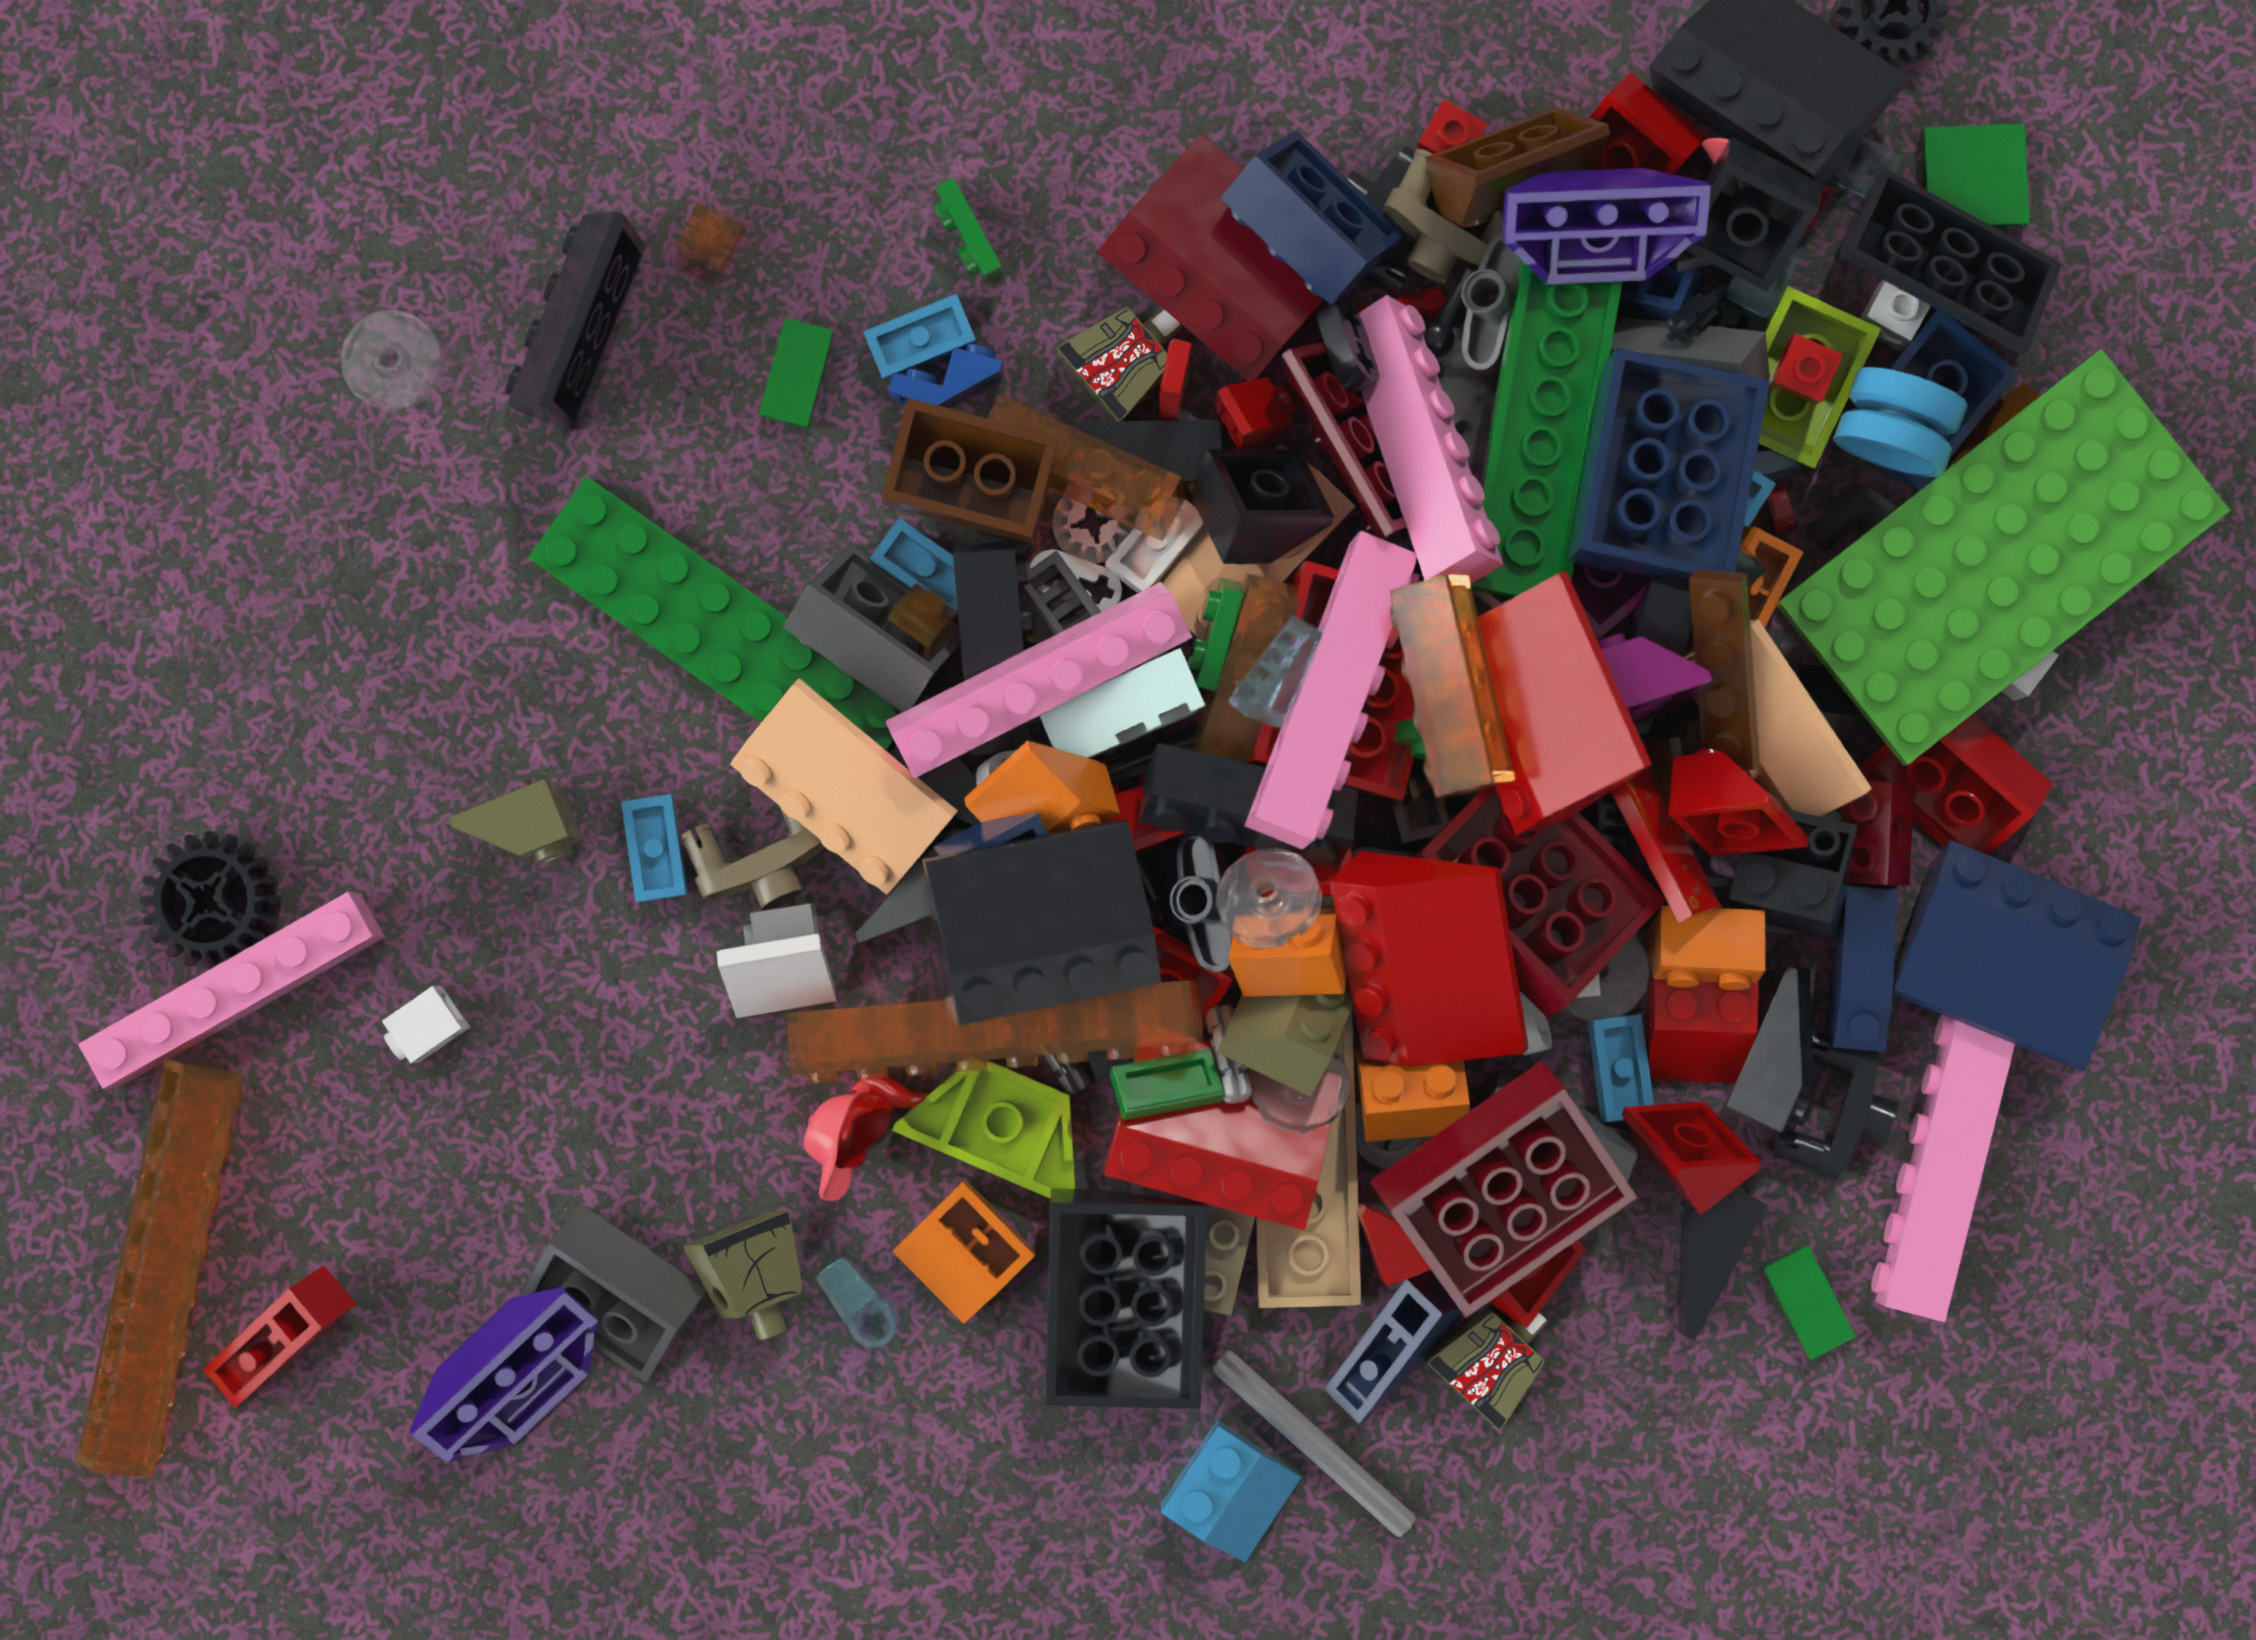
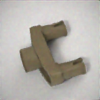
M1417 149L1399 188H1392L1383 206V210L1392 222L1415 241L1406 264L1426 278L1446 283L1455 264L1478 271L1489 243L1496 236L1503 234L1504 209L1491 213L1479 238L1474 237L1430 210L1426 200L1432 187L1425 157L1433 154L1423 149Z
M779 805L778 807L790 830L787 838L734 863L725 862L711 832L710 824L695 827L703 844L702 848L699 847L691 830L685 832L679 838L681 843L684 844L698 874L695 882L703 899H720L753 890L762 910H769L783 905L803 892V888L794 870L820 853L825 846L817 836L799 821L787 816Z

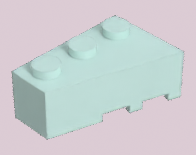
M1181 648L1170 653L1167 650L1141 663V666L1120 674L1039 715L1053 748L1092 759L1203 711L1205 708L1204 701Z

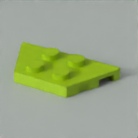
M975 1055L930 1093L921 1104L915 1106L897 1121L892 1131L1048 1198H1051V1188L1075 1189L1070 1095L978 1055Z

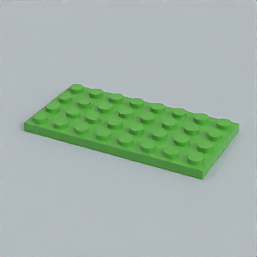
M2100 349L1946 469L1943 475L1932 480L1779 600L1776 606L1901 764L1905 766L1910 764L2231 510L2105 352Z

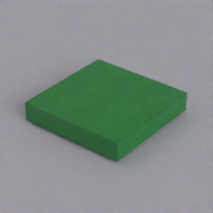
M2025 124L1924 127L1921 130L1923 189L1995 228L2026 227L2030 224Z

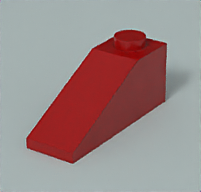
M1268 377L1227 385L1219 389L1216 395L1214 417L1221 419V429L1233 449H1256L1291 429L1293 419L1290 414L1295 412L1296 409L1284 387L1279 385L1274 388Z
M323 1265L284 1292L203 1370L233 1407L236 1408L325 1334L356 1303L325 1265Z

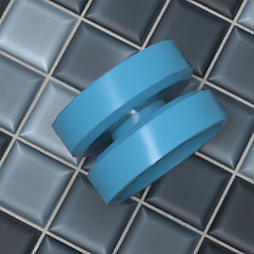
M1877 367L1859 369L1849 393L1851 401L1858 410L1847 411L1841 415L1833 438L1836 445L1856 457L1887 469L1922 477H1940L1943 475L1952 452L1950 444L1943 435H1950L1959 431L1968 407L1965 399L1939 384L1911 374Z

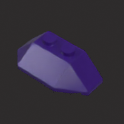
M1644 168L1541 172L1505 190L1502 241L1546 285L1647 280L1676 259L1691 243L1696 244L1707 235L1711 185L1705 181Z
M563 1287L511 1298L436 1369L410 1428L412 1436L446 1463L460 1460L461 1456L482 1454L514 1445L589 1375L594 1346V1332H596L598 1325L596 1316Z

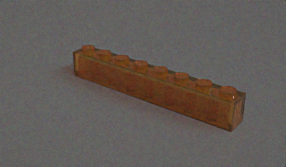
M1198 979L1161 982V984L961 1026L957 1025L947 1010L945 1000L786 1013L791 1075L807 1074L808 1083L838 1081V1071L857 1070V1079L888 1077L887 1067L906 1066L907 1075L938 1073L937 1063L956 1062L957 1072L988 1069L987 1059L1006 1058L1007 1068L1038 1065L1037 1055L1057 1054V1064L1088 1061V1051L1107 1050L1108 1060L1139 1057V1047L1158 1046L1159 1056L1190 1053V1043L1203 1041Z
M164 1058L76 1457V1462L94 1473L153 1478L156 1463L163 1457L165 1450L163 1432L167 1413L172 1410L176 1400L174 1381L178 1363L183 1360L187 1350L185 1331L189 1313L193 1311L198 1300L196 1281L200 1263L206 1258L209 1250L207 1231L210 1217L220 1200L219 1176L222 1163L227 1159L231 1150L230 1126L233 1113L238 1109L242 1100V1086L240 1083L242 1074L220 1066Z

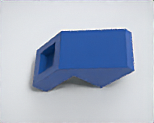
M968 344L966 350L954 347L943 386L935 384L937 377L915 369H908L906 376L893 373L888 393L891 400L905 404L908 398L950 408L1001 380L1004 373L1003 361L995 359L997 353L983 346Z

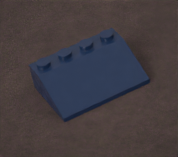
M1617 347L1603 366L1567 562L1618 573L1648 576L1656 574L1667 578L1687 580L1690 579L1695 570L1735 573L1770 381Z
M1950 840L1929 864L1893 983V995L2083 1071L2087 1067L2129 965L2141 917Z

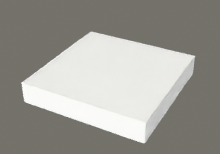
M819 934L717 951L718 968L736 1018L837 1001L835 985Z

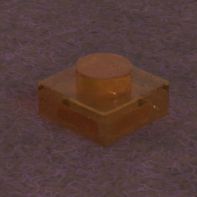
M697 202L676 248L678 251L723 272L745 226L742 222Z
M916 583L895 604L887 619L929 648L950 626L957 612L946 605L936 593L925 590Z

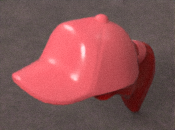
M871 1073L862 1076L852 1087V1091L849 1094L839 1095L823 1102L814 1114L809 1117V1124L803 1140L804 1149L808 1155L823 1165L819 1197L826 1201H835L842 1198L850 1186L853 1169L863 1164L867 1149L886 1131L893 1109L915 1107L926 1099L927 1093L908 1089L888 1076Z

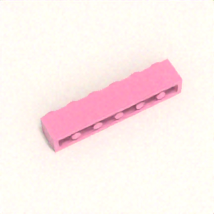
M1386 295L1358 313L1365 326L1379 371V379L1362 389L1361 393L1424 580L1454 595L1504 565L1497 547L1500 543V537L1497 529L1486 516L1482 501L1485 499L1484 491L1478 480L1472 475L1466 458L1470 456V452L1465 440L1457 432L1452 419V415L1455 413L1453 403L1441 388L1437 373L1440 372L1439 363L1434 354L1427 348L1422 333L1425 331V323L1413 306H1405L1389 295Z
M1360 531L1350 542L1245 823L1246 827L1302 850L1313 842L1315 837L1318 839L1324 837L1333 815V810L1326 808L1332 790H1341L1350 769L1351 762L1344 760L1350 742L1357 744L1368 720V714L1361 712L1367 694L1371 696L1376 694L1385 673V667L1378 665L1385 647L1391 649L1394 646L1402 627L1403 621L1396 618L1401 601L1409 602L1419 580L1420 574L1413 571L1417 560L1416 553L1363 531Z
M1159 582L885 722L913 778H916L1193 637L1171 592Z
M346 892L78 1045L102 1089L121 1087L385 938L361 893Z
M1941 1015L1934 1032V1044L1940 1045L1935 1065L1929 1064L1927 1066L1921 1085V1092L1927 1094L1923 1114L1917 1113L1910 1127L1909 1143L1915 1144L1910 1164L1903 1163L1897 1179L1896 1191L1902 1194L1898 1213L1892 1212L1886 1222L1884 1242L1890 1244L1885 1263L1879 1262L1874 1270L1871 1291L1877 1293L1875 1303L1882 1306L1945 1322L2015 1044Z

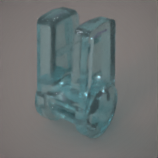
M849 1256L837 1259L818 1274L817 1282L852 1334L854 1340L867 1348H879L894 1338L900 1326V1317L896 1308ZM866 1311H869L873 1316L879 1313L885 1315L887 1321L882 1325V1329L886 1333L884 1336H881L877 1331L871 1334L865 1332L863 1326L868 1322V1318L865 1315Z

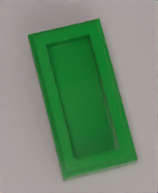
M784 318L759 411L760 417L809 430L835 335L834 330Z
M1210 1048L1112 1066L1109 1074L1123 1121L1222 1102L1225 1095Z
M1804 1244L1760 1267L1808 1359L1812 1360L1856 1337L1809 1245Z

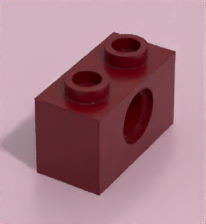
M1867 781L1872 789L1866 794L1842 805L1841 822L1854 824L1858 827L1849 883L1910 886L1914 784Z

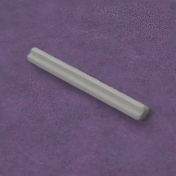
M1228 1350L1216 1361L1213 1371L1220 1379L1397 1537H1401L1408 1532L1416 1520L1414 1514L1233 1351Z

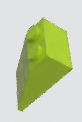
M1787 286L1784 288L1776 300L1764 330L1766 332L1770 378L1788 338L1794 334L1844 355L1820 404L1814 406L1773 387H1768L1758 444L1815 469L1849 398L1856 373L1859 369L1863 368L1881 328L1792 287Z

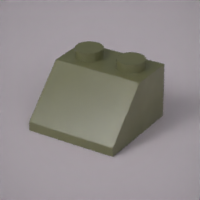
M547 779L540 780L449 817L451 826L457 830L519 856L536 859L537 862L545 861V864L556 862L574 854L571 845L583 841L561 784Z
M1346 983L1344 994L1243 997L1242 994L1217 1053L1311 1097L1332 1059L1352 1009L1353 1001L1349 984Z

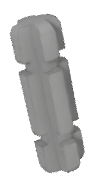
M1223 1005L1208 1009L1206 1023L1209 1034L1213 1036V1039L1210 1041L1217 1071L1223 1082L1222 1086L1225 1093L1223 1100L1228 1104L1242 1103L1249 1100L1252 1092L1249 1075L1244 1071L1247 1069V1066L1217 1053L1234 1013V1009L1230 1005Z

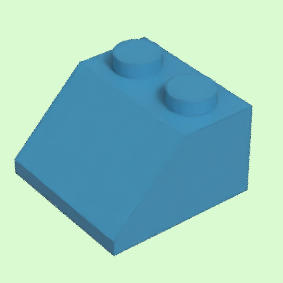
M1216 1419L1161 1502V1513L1203 1542L1246 1562L1302 1476Z

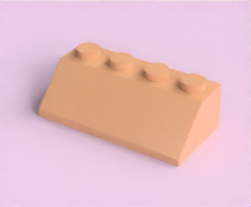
M1279 444L1275 449L1287 448L1282 444ZM1309 463L1307 464L1334 515L1332 525L1270 564L1243 565L1223 564L1206 527H1204L1160 579L1159 582L1171 592L1193 640L1204 639L1208 621L1201 620L1204 601L1208 590L1217 591L1220 578L1240 582L1244 592L1232 633L1233 637L1294 575L1295 570L1307 561L1352 515L1356 506L1320 471Z
M1759 619L1750 620L1760 761L1754 770L1744 771L1768 792L1781 808L1819 817L1866 794L1872 789ZM1694 640L1687 645L1683 658L1695 663ZM1697 693L1692 699H1694L1699 706Z
M798 678L757 727L730 763L749 784L763 791L781 807L787 816L799 821L817 836L828 850L841 856L859 871L865 881L878 887L886 895L889 894L957 812L953 806L918 777L913 778L910 770L800 678Z

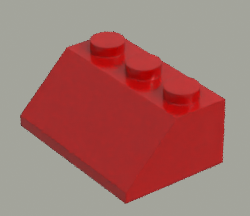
M1974 714L1970 715L1908 765L1903 766L1882 740L1858 767L1864 778L1868 781L1914 784L1913 821L1943 847L1952 840L1987 855H1990L2037 813L2053 785L2051 781Z

